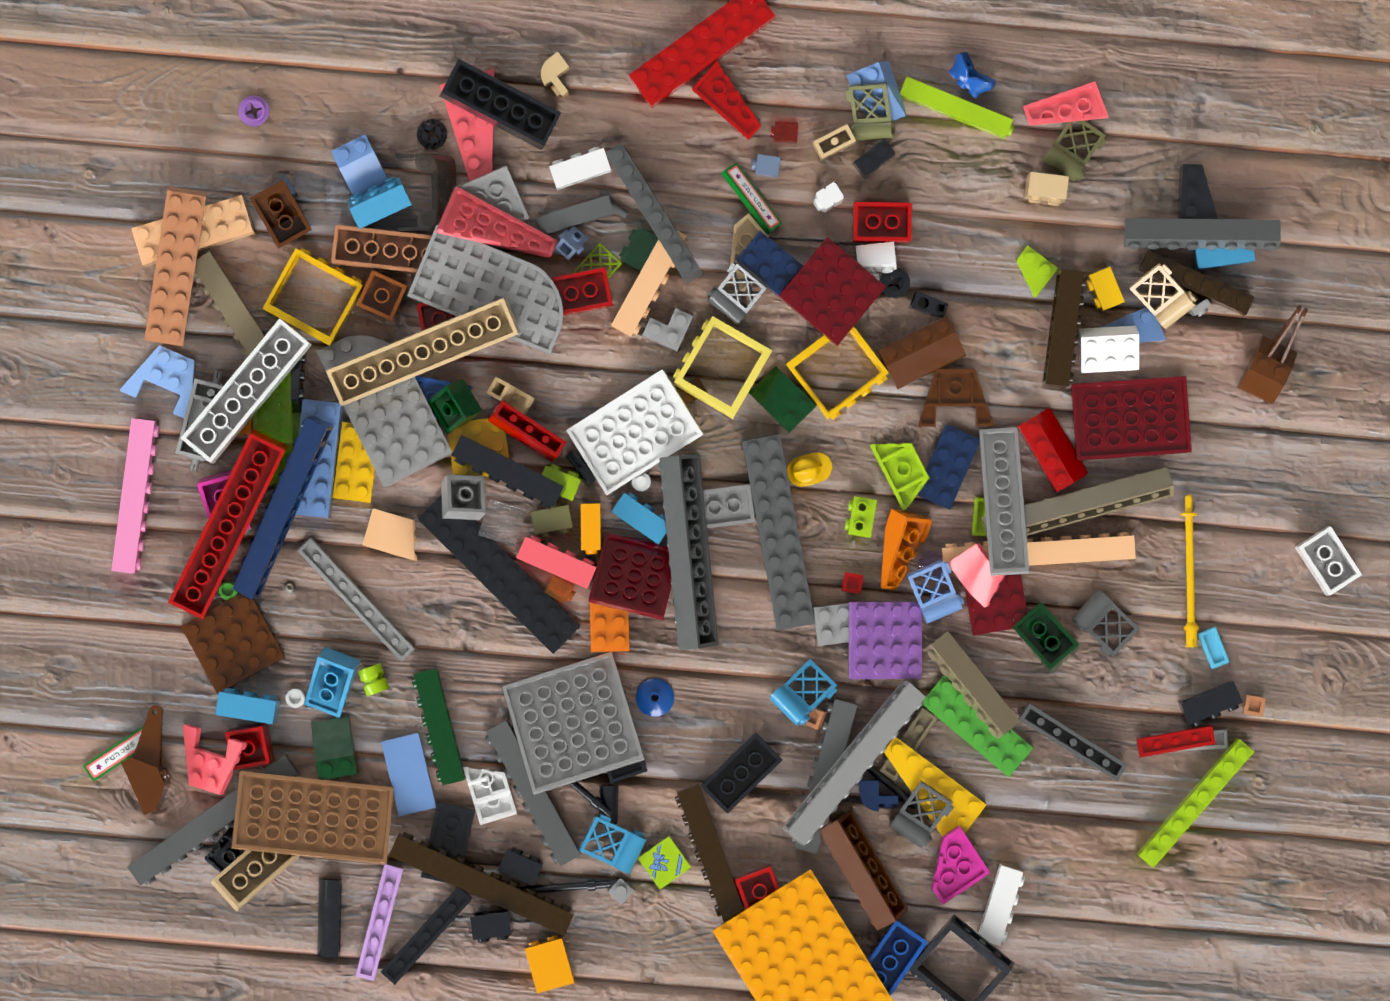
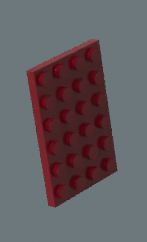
M1186 376L1071 384L1077 461L1192 453Z

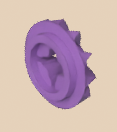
M259 96L245 98L239 105L240 119L251 127L260 126L266 122L269 116L267 102ZM251 104L256 109H261L257 112V119L253 114H247L252 110Z

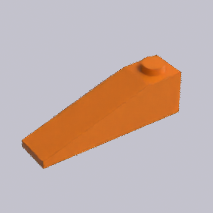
M891 509L885 527L881 576L882 589L897 590L908 571V563L911 558L915 559L918 554L915 551L921 542H925L928 536L932 519L908 511Z

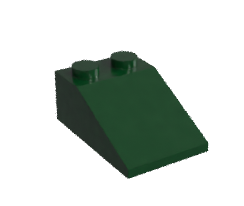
M777 366L749 392L788 434L816 407L807 395Z
M1042 602L1012 627L1050 673L1055 671L1080 649L1078 642Z
M349 716L311 722L319 780L359 773Z

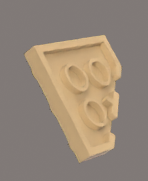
M749 213L734 225L730 266L758 231L767 236ZM738 269L736 271L737 279H745V274ZM738 283L740 292L747 290L746 283Z

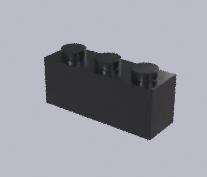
M1229 681L1181 701L1178 704L1188 725L1192 724L1194 727L1204 723L1203 719L1210 717L1214 719L1221 716V712L1228 709L1230 712L1238 709V704L1243 702L1234 681Z

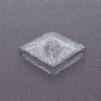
M490 499L479 536L516 546L527 510Z

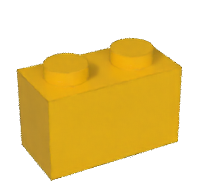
M1111 267L1087 276L1086 285L1089 291L1094 293L1095 298H1093L1096 309L1100 308L1101 312L1125 302Z

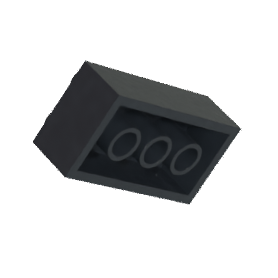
M755 731L700 786L728 814L783 759Z

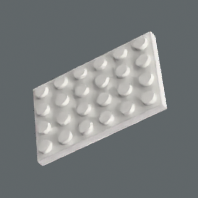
M664 369L566 430L606 495H609L660 462L659 458L671 456L704 435Z

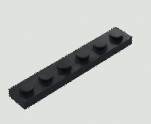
M457 887L385 966L381 973L395 985L473 898L463 889Z

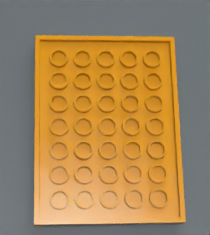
M811 869L712 930L756 1001H893Z

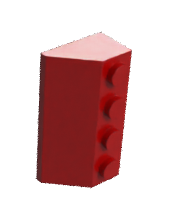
M1050 407L1017 426L1055 493L1088 474L1082 461H1077L1076 451Z

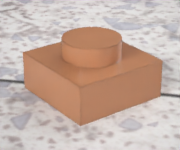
M1245 695L1242 714L1263 717L1266 698Z
M816 707L809 714L810 719L806 725L820 730L827 712Z

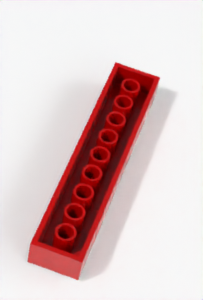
M605 267L551 278L562 300L563 316L613 307ZM425 303L416 304L421 331L456 317Z
M252 429L168 601L169 604L201 619L204 618L287 449V445Z

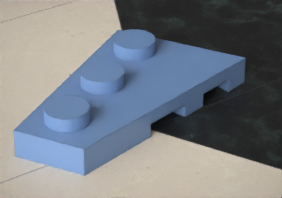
M1147 307L1102 326L1136 325L1139 332V343L1166 340L1158 320Z

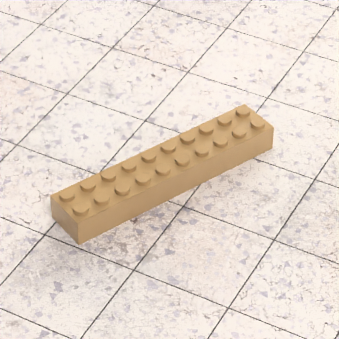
M505 296L326 370L340 405L344 406L518 335L521 330Z

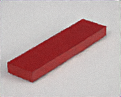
M1212 725L1136 738L1139 758L1216 744Z

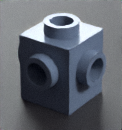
M573 226L569 231L565 229L559 236L561 240L554 248L569 261L575 253L579 255L586 248L584 243L588 237Z

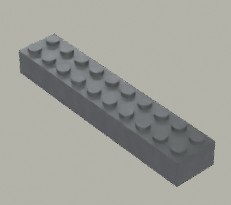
M780 434L742 441L776 629L779 631L815 624Z
M699 454L659 458V469L662 479L661 489L664 499L663 508L665 510V527L667 529V547L669 549V566L671 568V585L673 587V605L675 607V624L677 627L679 650L719 645L700 456Z

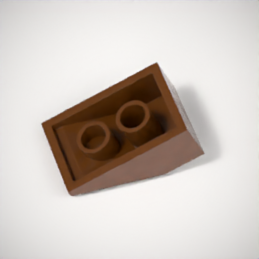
M284 180L249 198L278 249L312 230Z

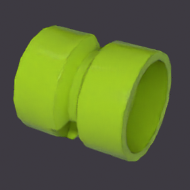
M381 663L357 671L361 682H365L363 688L366 696L390 688L387 678L382 676L384 670Z

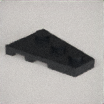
M306 353L292 368L291 402L295 413H301L302 399H304L303 381H305L303 363H306Z

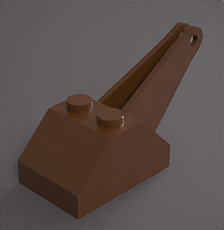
M1298 305L1292 316L1273 340L1261 336L1237 389L1272 405L1275 402L1293 369L1298 352L1290 349L1307 314V308H1304L1286 347L1281 345L1280 342L1296 320L1302 308L1301 305Z
M159 705L150 707L134 756L121 762L144 815L162 807L171 783L169 780L171 774L168 768H164L161 764L163 709ZM155 709L158 711L157 715L154 714Z

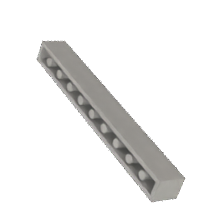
M903 680L789 818L782 829L798 843L804 846L814 838V833L825 825L827 817L837 810L840 801L850 794V789L854 784L860 782L863 773L874 765L876 757L886 750L890 740L899 734V729L910 721L912 713L922 706L925 696L910 682Z

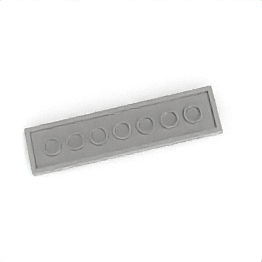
M1018 427L980 429L979 439L990 576L1029 574Z

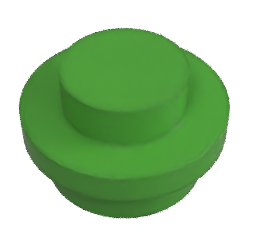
M225 581L220 585L219 594L223 599L230 600L237 596L238 592L232 589L235 584L234 582Z

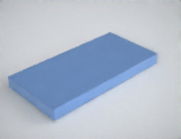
M419 732L382 741L381 744L391 785L394 788L393 793L399 816L436 808L437 805Z

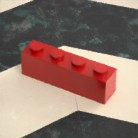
M503 400L495 406L487 419L488 422L550 462L558 457L566 441Z

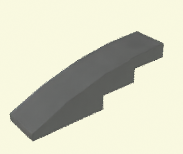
M607 195L535 219L538 230L549 235L613 215L614 213L609 196Z

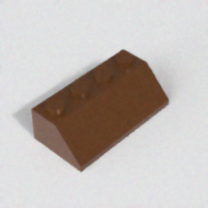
M948 316L879 350L880 358L897 390L966 356Z

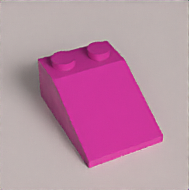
M232 470L201 478L197 483L208 519Z

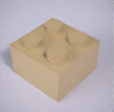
M1030 172L1027 175L1024 199H1029V203L1040 204L1042 201H1047V205L1059 206V204L1066 200L1069 176Z

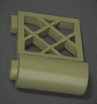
M887 82L849 85V89L845 91L847 101H851L854 126H851V132L856 141L894 138L895 123L892 119ZM883 88L884 96L878 99L872 94L874 89ZM854 90H861L867 95L861 101L855 96ZM868 96L877 102L873 109L863 103ZM880 105L886 109V115L880 116L874 110ZM860 106L869 112L866 117H858L857 110Z
M1084 120L1076 121L1082 127V132L1072 133L1071 124L1073 122H1068L1042 160L1064 176H1069V179L1073 182L1076 179L1080 181L1086 172L1083 168L1095 150H1101L1107 141L1104 139L1105 134ZM1094 133L1099 139L1096 143L1088 144L1086 134ZM1083 135L1085 145L1075 146L1073 136ZM1070 137L1072 147L1065 148L1059 142L1062 138ZM1086 148L1087 157L1085 160L1077 156L1076 149Z

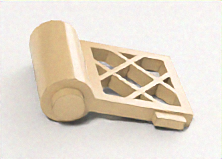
M1158 263L1129 288L1152 312L1158 322L1167 329L1196 306L1195 301L1197 298L1191 291L1187 292L1173 279L1170 275L1172 271L1166 264L1161 265ZM1158 270L1164 275L1163 281H1152L1153 274ZM1141 284H1149L1148 293H1140L1136 288ZM1163 285L1162 294H1152L1151 286ZM1165 285L1174 286L1177 291L1172 295L1165 294ZM1150 297L1162 298L1161 304L1154 308L1150 304Z

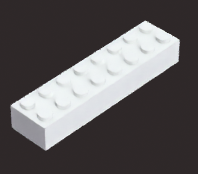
M279 319L181 439L207 461L214 464L312 344L287 323Z

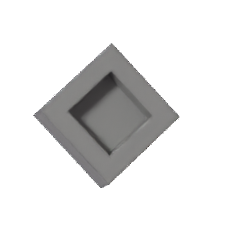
M1203 298L1196 303V306L1189 313L1192 316H1201L1208 311L1207 307L1211 304L1207 298Z
M620 877L608 890V893L622 905L635 890Z

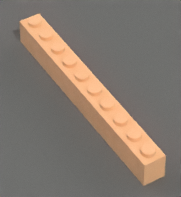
M1129 532L1117 533L1118 537H1110V533L1098 534L1099 538H1091V535H1079V539L1072 540V536H1061L1058 541H1053L1052 537L1041 538V542H1033V538L1027 539L1029 566L1136 559L1134 536H1129ZM985 541L982 547L989 557L988 541ZM976 542L964 543L965 547H957V543L945 544V548H941L943 562H949L974 546Z

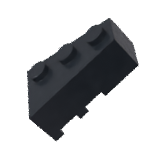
M1182 164L1180 166L1178 219H1218L1202 164Z

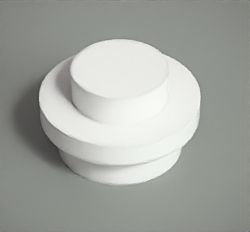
M642 473L632 479V486L637 491H645L651 484L650 477L646 473Z

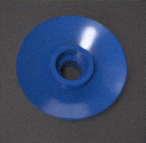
M657 678L644 681L636 693V703L639 709L644 714L652 717L666 714L674 702V693L671 686L666 681ZM657 694L659 697L658 701H652L651 696Z

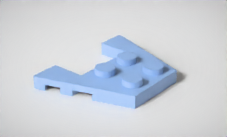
M159 345L123 385L120 391L137 398L144 380H147L179 394L180 398L173 414L185 418L194 383L196 361Z

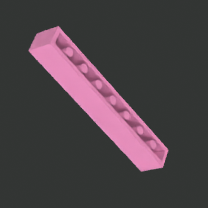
M131 419L111 571L137 574L138 570H141L142 559H139L140 551L144 550L145 541L142 540V535L147 529V521L144 520L145 513L149 512L150 503L147 502V497L152 491V483L149 482L150 475L154 474L155 464H152V459L157 453L155 437L159 436L160 426H157L156 421Z

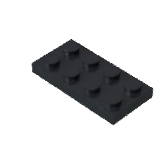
M437 802L429 843L432 844L431 847L436 850L439 848L445 849L449 852V856L454 858L460 856L465 859L475 810ZM422 871V878L447 883Z

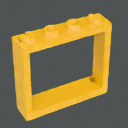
M295 248L262 309L331 346L363 291L362 280L353 275L351 278L345 276L346 271L337 266L334 269L327 266L329 262L320 257L316 260L311 257L312 253L304 248H301V250ZM300 258L356 288L330 336L274 307L276 300Z
M855 327L850 330V334L880 373L830 411L825 408L795 368L830 340L822 336L786 364L787 368L827 420L830 417L834 420L842 414L840 410L843 407L850 408L857 402L855 398L859 395L864 397L872 391L870 387L875 383L879 386L888 379L886 375L889 372Z

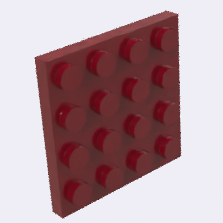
M827 237L778 297L833 344L838 346L886 286Z
M606 532L588 602L664 620L672 587L668 547Z

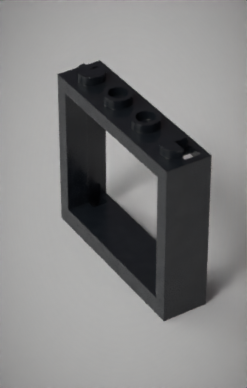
M954 914L924 947L909 970L916 978L922 979L928 988L938 992L944 1001H966L921 965L943 938L952 931L1001 970L974 1000L984 1001L1012 970L1014 962Z

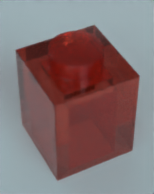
M775 121V126H771L770 138H774V143L797 144L798 123Z

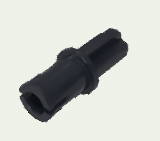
M574 450L566 455V458L576 469L575 473L581 476L587 486L597 480L588 468L587 463L585 464Z

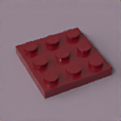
M1021 574L1005 575L1004 579L999 583L997 592L991 598L988 607H983L964 587L972 636L1013 629L1012 627L1028 614Z

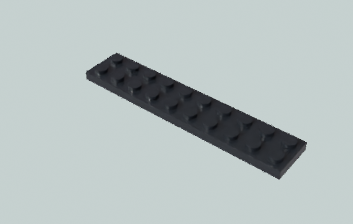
M442 495L418 518L552 654L580 628L474 520L443 519Z

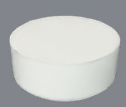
M291 689L286 694V702L290 707L298 708L304 704L305 694L300 689Z

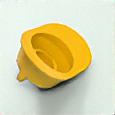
M820 452L799 456L788 464V478L791 483L799 487L820 483L831 475L832 462L828 456Z

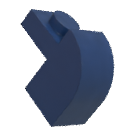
M878 779L860 780L859 796L863 804L870 810L879 812V804H882V807H894V804H898V795H879Z

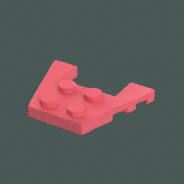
M190 724L183 725L189 785L218 795L224 794L232 778L235 764L239 763L240 754L246 748L247 743L234 738L228 739L226 756L199 748L201 728Z

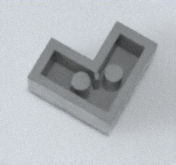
M676 308L668 325L650 318L642 336L678 352L693 320V316Z

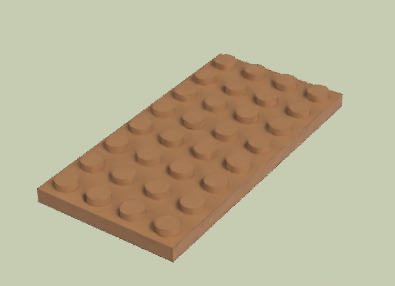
M240 771L231 849L386 865L394 788Z

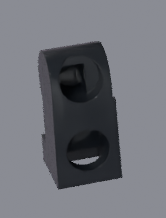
M916 291L909 308L942 319L949 304Z

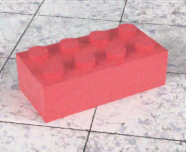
M536 536L525 537L516 557L517 559L584 588H589L597 569L594 566L595 562L584 558L583 561L576 558L577 554L568 550L563 553L559 551V546L548 543V545L542 544V539Z

